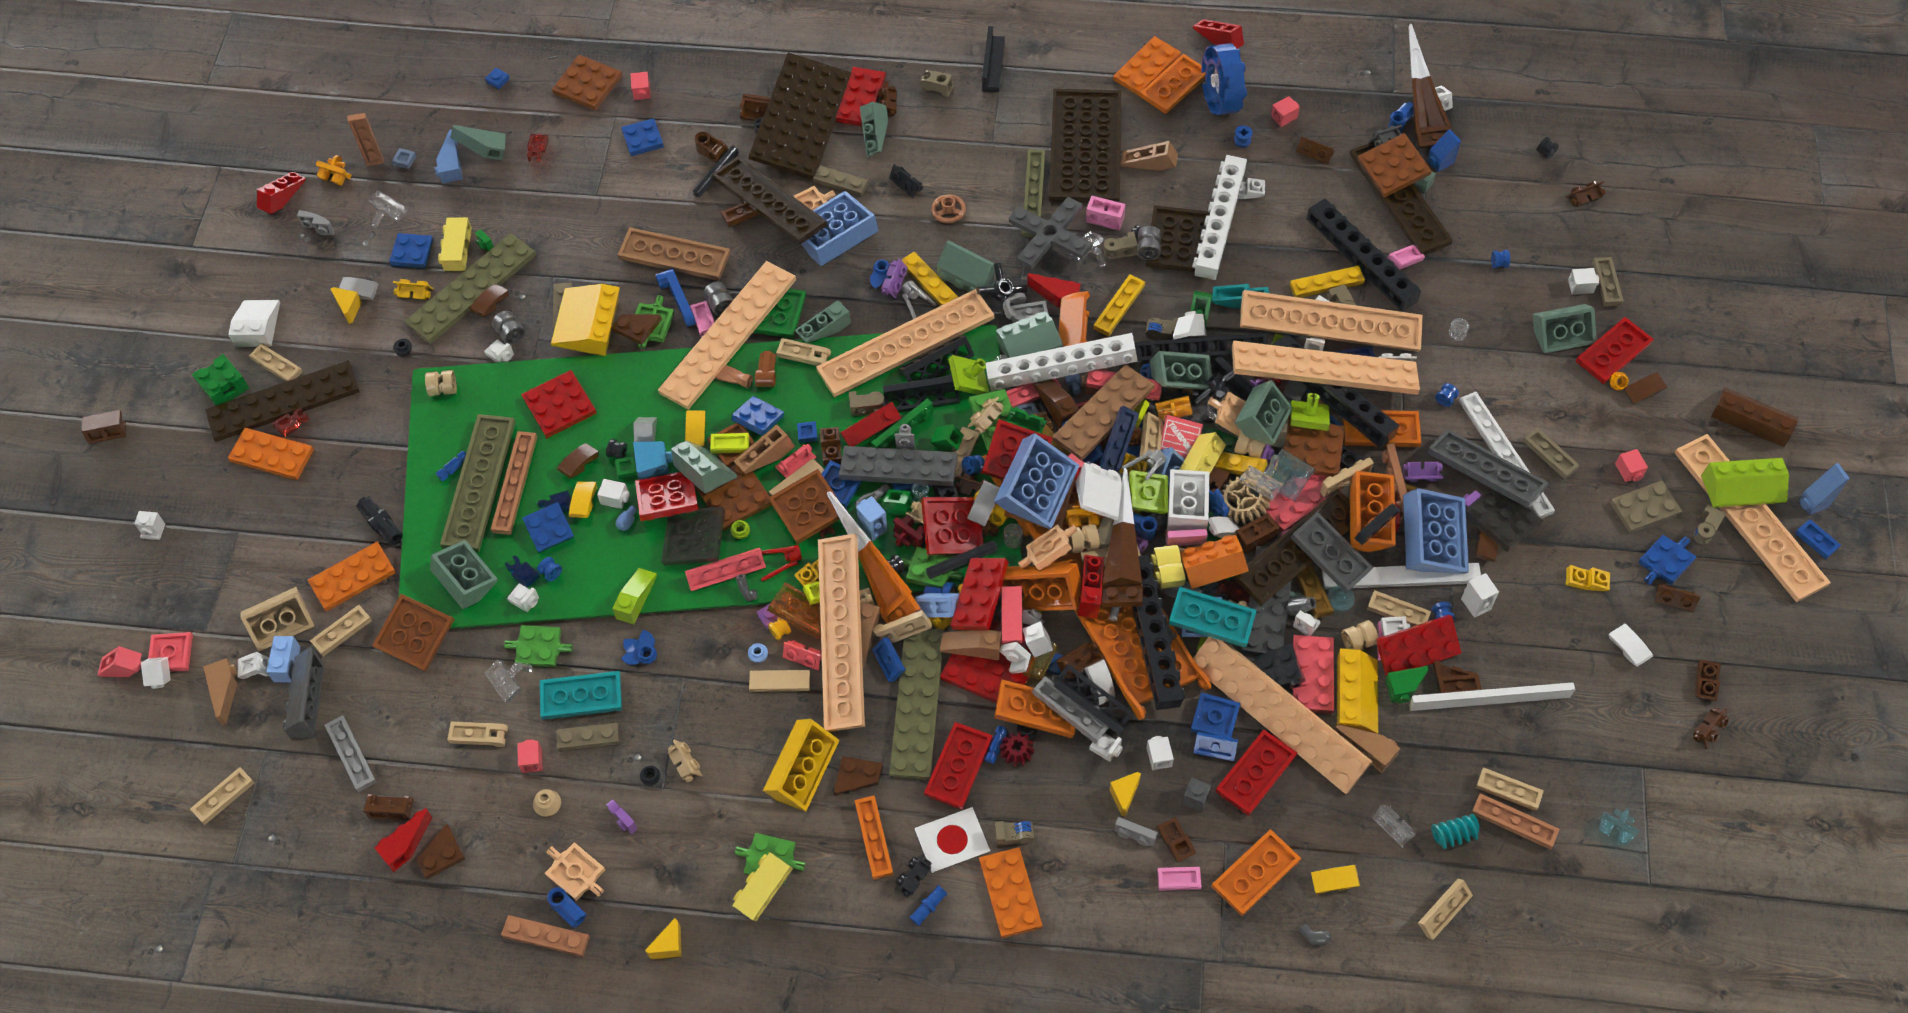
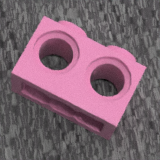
M1091 196L1086 209V222L1120 231L1125 217L1126 204Z

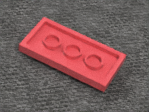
M1301 473L1270 495V507L1266 509V514H1270L1281 532L1291 529L1329 497L1324 498L1320 493L1322 482L1327 476Z
M1293 635V646L1306 681L1301 683V686L1292 689V696L1313 713L1333 714L1334 638Z

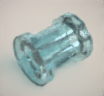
M914 484L912 486V493L914 494L912 503L914 501L921 502L923 497H927L929 492L928 485Z

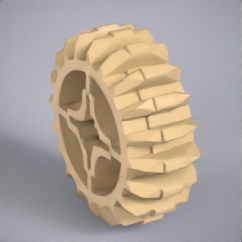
M1243 475V478L1239 479L1236 476L1235 481L1229 479V485L1224 484V490L1220 492L1229 508L1227 517L1233 518L1235 523L1239 524L1242 521L1246 525L1247 521L1250 520L1252 522L1255 518H1260V514L1266 515V509H1269V502H1271L1270 491L1266 484L1261 482L1259 477L1255 479L1252 475L1249 478ZM1252 491L1258 493L1259 497H1255ZM1234 502L1237 508L1232 507L1230 503Z

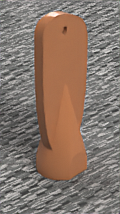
M727 365L715 376V379L732 384H740L745 388H749L753 382L752 375L743 374L741 371Z

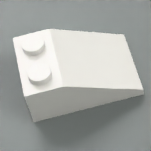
M244 300L230 324L228 335L234 346L258 347L260 344H263L266 347H271L280 301Z
M1084 463L1075 482L1080 507L1117 520L1119 517L1122 487L1120 475L1114 470L1107 471L1101 469L1096 464Z
M1170 469L1167 530L1207 529L1209 472Z

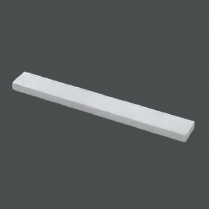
M1473 392L1461 397L1459 403L1492 453L1529 472L1478 393ZM1544 493L1529 507L1536 520L1555 512V509Z
M1468 563V573L1419 572L1406 569V566L1373 567L1352 589L1468 584V580L1475 575L1480 576L1481 572L1479 563ZM1322 570L1324 590L1341 589Z
M1574 683L1414 695L1410 700L1409 708L1410 711L1571 698L1575 691Z

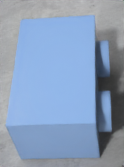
M872 496L867 500H862L856 506L858 525L871 541L888 531L886 512Z
M274 636L267 667V674L273 682L291 683L292 681L291 665H294V659L300 652V645L294 636Z

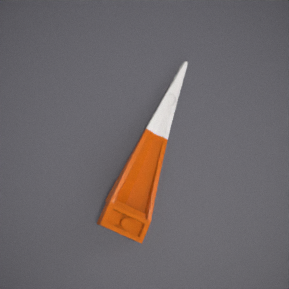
M830 491L827 492L847 534L857 535L858 557L870 583L877 605L880 607L881 616L886 624L920 611L921 608L911 595L912 591L834 494Z

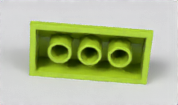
M1783 458L1710 462L1701 474L1713 508L1786 503L1788 499L1789 473Z

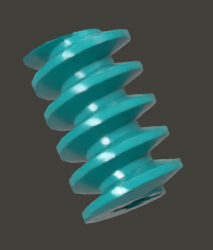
M1470 814L1469 817L1464 815L1461 819L1455 818L1453 821L1439 822L1438 825L1432 824L1431 831L1435 842L1440 844L1443 849H1446V842L1451 847H1454V840L1459 845H1462V838L1467 843L1470 842V836L1475 841L1478 840L1479 823L1476 816Z

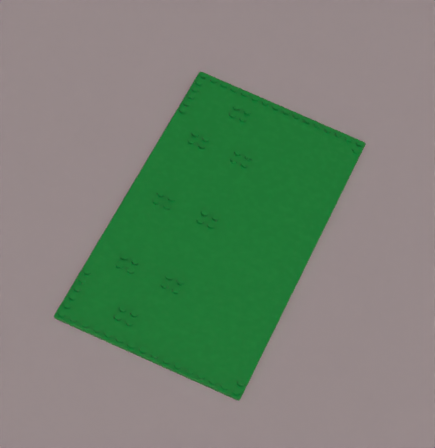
M996 325L979 326L962 334L967 337L975 355L969 359L977 360L980 358L985 363L1000 360ZM884 333L825 337L808 342L807 344L830 349V357L826 360L829 361ZM802 339L793 340V341H798V342L805 343ZM781 341L746 343L740 347L726 365L741 371L743 374L752 375L753 382L750 387L745 388L740 384H732L714 379L689 410L660 395L658 389L693 348L414 369L412 375L399 596L403 594L453 617L455 620L450 629L615 616L612 608L619 593L638 568L657 573V577L640 614L771 604L772 602L808 601L803 591V585L794 575L806 564H813L819 559V539L848 535L841 520L836 521L797 544L774 507L770 506L745 519L744 521L750 527V533L743 539H737L732 536L731 528L722 531L695 488L698 510L641 521L635 481L639 480L638 476L618 478L615 463L617 458L606 456L607 445L611 439L617 440L618 443L625 442L628 445L625 458L634 456L635 459L633 423L638 417H657L655 442H664L666 451H671V448L685 442L686 411H705L704 447L710 451V444L707 438L711 434H716L735 424L736 422L731 420L732 414L752 396H755L784 411V416L777 425L788 435L795 446L781 459L753 470L770 496L769 491L786 479L775 466L801 448L803 444L811 446V452L816 456L814 460L825 470L820 429L839 427L841 455L843 456L844 446L848 445L840 432L868 416L851 417L849 392L856 391V395H867L875 391L883 394V386L907 382L905 376L900 375L897 368L916 358L834 397L817 372L816 365L779 358L777 355L775 387L755 386V373L759 367L760 353L771 351L776 354ZM965 345L959 347L958 356L963 357L968 354ZM944 355L941 364L948 365V359L951 355ZM929 363L926 372L934 373L937 364ZM985 368V369H984V372H985V376H986V380H987L989 392H993V391H991V389H990V385H989V381H988V376H987V369ZM951 369L934 378L952 376ZM453 370L457 384L456 394L445 395L442 392L440 396L429 397L426 391L425 374L428 372H438L441 374L442 371ZM572 370L596 409L597 414L546 438L521 394ZM915 371L909 375L912 381H918L921 373ZM958 390L960 404L934 407L932 416L922 421L915 430L911 431L915 438V450L939 451L930 443L936 427L953 424L959 431H961L962 427L975 430L976 427L974 425L968 427L972 421L970 418L974 415L969 403V397L976 396L977 394ZM946 393L944 397L947 399L955 398V393ZM934 395L927 396L931 402L937 399ZM910 398L907 402L912 405L916 404L919 400ZM889 401V403L893 402L895 407H898L900 404L898 401ZM911 411L901 412L899 414L903 418ZM478 414L514 418L516 423L480 551L476 552L497 577L498 581L479 602L462 609L431 572L430 564L431 555L444 549L441 548L440 542L463 463L454 473L448 474V478L444 481H441L436 476V472L441 468L444 469L443 466L454 457L457 458V454L461 451L467 453ZM816 421L818 441L799 443L797 423ZM892 425L862 441L855 447H872L871 442ZM745 427L754 442L762 437ZM517 432L536 433L537 440L512 534L492 533L491 527ZM981 434L971 455L972 457L974 455L984 456L988 453ZM896 442L890 446V449H896ZM585 443L598 450L599 457L585 464V471L571 479L557 470L560 463L571 452ZM673 462L668 463V474L680 472L674 467ZM983 473L970 475L975 477L974 481L981 483L982 480H985L995 485L989 475ZM603 479L626 484L629 491V499L627 503H624L622 509L600 504L597 494ZM863 481L846 507V511L857 524L856 501L863 495L878 490L884 484H887L893 490L892 483ZM577 482H596L597 489L592 498L593 507L588 518L569 517L571 499ZM933 486L911 491L912 503L914 501L921 502L923 497H937ZM973 489L971 496L958 492V497H974L976 490ZM887 492L884 495H882L879 500H877V503L881 507L882 498L886 496ZM558 502L574 538L538 553L522 517ZM630 506H634L637 511L633 515L635 517L633 524L626 531L619 530L616 527L617 518L623 511H627ZM886 513L888 531L873 540L872 543L886 560H890V557L893 555L911 560L916 548L912 545L909 547L906 545L902 547L896 546L895 542L897 539L893 536L895 533L893 532L895 526L893 520L896 517L901 520L904 515ZM1008 518L1001 526H998L999 532L997 536L992 537L990 534H987L983 539V544L994 541L997 545V551L982 558H1006L1009 562L1008 567L1020 566L1018 562L1022 560L1018 523L1016 519ZM914 522V526L911 528L916 530L919 526L924 527V524L922 522L920 524ZM925 540L923 541L922 548H926ZM799 545L802 560L797 561L798 565L791 566L779 574L762 581L761 578L790 563V561H785L784 553L762 554L766 568L744 574L749 591L754 589L757 592L758 598L756 600H751V602L745 600L739 591L736 577L693 591L690 590L685 574L687 570L756 548H760L763 551ZM547 557H552L555 564H559L562 567L559 577L551 582L545 579L544 574H540L537 571L539 563ZM858 557L859 590L870 588L871 594L874 596ZM969 563L952 570L963 573L962 581L950 578L948 581L955 583L956 589L960 584H963ZM905 567V571L898 574L912 593L924 592V586L906 582L908 568ZM519 583L528 589H536L539 596L537 604L528 612L513 605L507 599Z

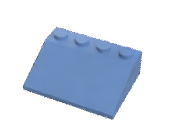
M844 191L813 210L826 220L827 226L801 245L814 261L823 266L878 232L875 215Z
M1034 433L1022 440L994 502L1009 513L1051 529L1080 465Z
M1419 488L1404 494L1406 569L1419 572L1468 573L1465 498Z

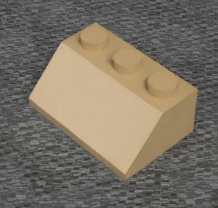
M297 587L241 612V619L258 652L272 646L274 636H294L314 627L312 618Z

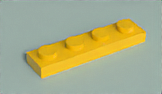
M915 252L902 259L903 263L908 267L907 272L940 306L958 298Z
M1354 266L1291 280L1289 285L1294 297L1302 298L1325 293L1329 289L1341 285H1346L1347 288L1364 284L1365 279L1360 267Z
M1129 274L1094 323L1093 329L1109 337L1144 288L1145 281Z

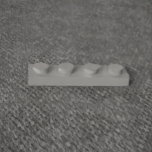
M1046 676L1032 691V694L1095 744L1109 728L1055 688L1054 683Z
M342 715L325 724L326 730L357 792L377 783L345 717Z

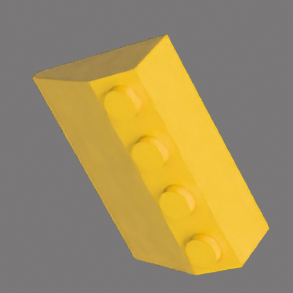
M596 284L565 288L551 346L606 356L612 331L611 327L613 326L619 301L620 287Z

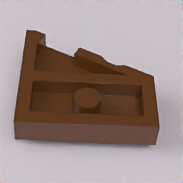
M622 314L611 328L613 332L642 345L662 321V318L659 314Z
M1434 661L1433 667L1439 693L1482 690L1477 673L1463 671L1455 666L1450 668L1441 665L1440 661Z
M842 756L834 795L839 796L842 792L850 790L854 792L864 787L879 785L883 764Z
M448 824L444 825L417 859L426 880L465 860Z

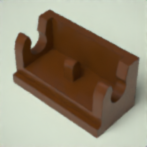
M743 93L740 103V109H742L740 119L756 121V119L763 117L771 97Z
M121 410L86 416L82 418L81 432L88 444L126 437V421H122Z
M1267 513L1237 529L1236 536L1239 543L1241 542L1244 555L1256 550V546L1261 547L1276 539L1279 526L1270 514Z
M1087 641L1055 661L1061 672L1069 663L1079 672L1083 673L1085 672L1084 668L1106 658L1104 654L1096 651L1095 648L1098 647L1096 643ZM1070 670L1064 676V678L1076 677Z
M368 794L364 813L369 819L410 820L414 799L408 795L401 798L380 797Z

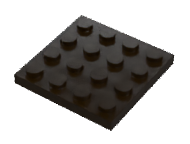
M1154 205L1151 226L1157 227L1161 231L1160 256L1155 260H1146V266L1195 272L1196 268H1192L1194 258L1199 256V254H1196L1199 243L1202 244L1203 240H1200L1202 229L1206 230L1207 226H1204L1206 215L1210 216V212Z

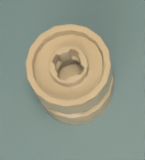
M453 370L442 371L441 374L438 372H428L425 374L426 391L429 397L440 396L442 392L445 395L456 394L457 384Z
M1241 431L1234 452L1241 455L1249 453L1250 457L1261 458L1266 443L1248 438Z
M1094 524L1083 526L1082 529L1076 527L1078 532L1068 537L1069 544L1072 547L1069 550L1071 554L1082 552L1083 549L1086 551L1099 549V534Z
M1369 620L1357 624L1356 627L1346 628L1341 632L1346 649L1363 650V646L1369 648L1376 645V639L1379 638L1375 626Z

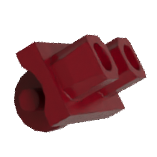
M906 515L901 520L896 517L893 520L895 524L893 536L897 539L895 545L898 547L903 545L909 547L912 545L915 548H922L923 541L925 540L924 527L919 526L914 530L911 528L914 526V521L911 517Z

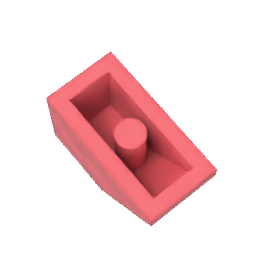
M118 646L102 657L97 676L130 677L140 670L142 654Z

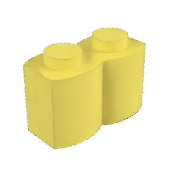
M1178 545L1154 548L1153 554L1150 555V560L1156 568L1157 572H1154V577L1158 581L1160 588L1184 586L1185 573Z

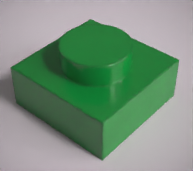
M481 229L475 232L477 237L476 243L479 248L485 249L487 252L494 247L492 240Z
M634 456L615 460L619 479L638 476Z

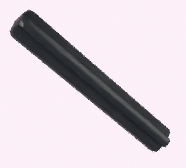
M730 146L693 189L695 196L701 197L715 181L712 174L735 158L739 153L737 147Z
M989 541L926 568V574L929 579L935 578L968 564L970 558H982L996 552L997 545L994 541Z

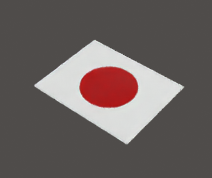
M973 807L914 828L926 859L932 863L930 869L932 873L990 851Z

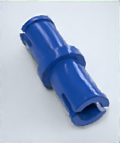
M937 885L926 899H922V904L909 918L917 926H920L931 912L934 913L936 911L935 907L947 896V892Z

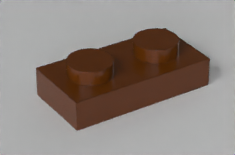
M744 202L721 212L722 218L728 227L760 215Z

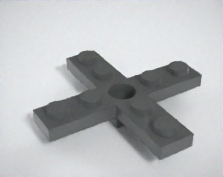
M1067 197L1048 221L1018 206L1008 218L1009 223L1035 237L1019 254L1017 262L1033 269L1050 248L1054 249L1055 246L1082 260L1091 250L1092 243L1065 229L1083 209V204Z

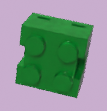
M224 354L214 359L213 364L209 367L200 368L192 374L198 386L215 406L231 401L250 389L243 376Z

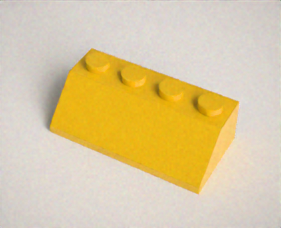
M1340 648L1337 657V725L1340 724L1378 734V660L1361 650Z
M812 719L797 720L763 791L778 802L807 811L840 740Z

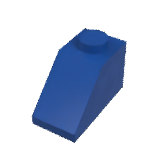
M1448 130L1430 149L1427 161L1437 172L1455 163L1461 140L1451 130Z

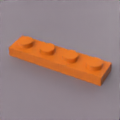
M875 795L854 800L872 878L876 880L892 876V865Z

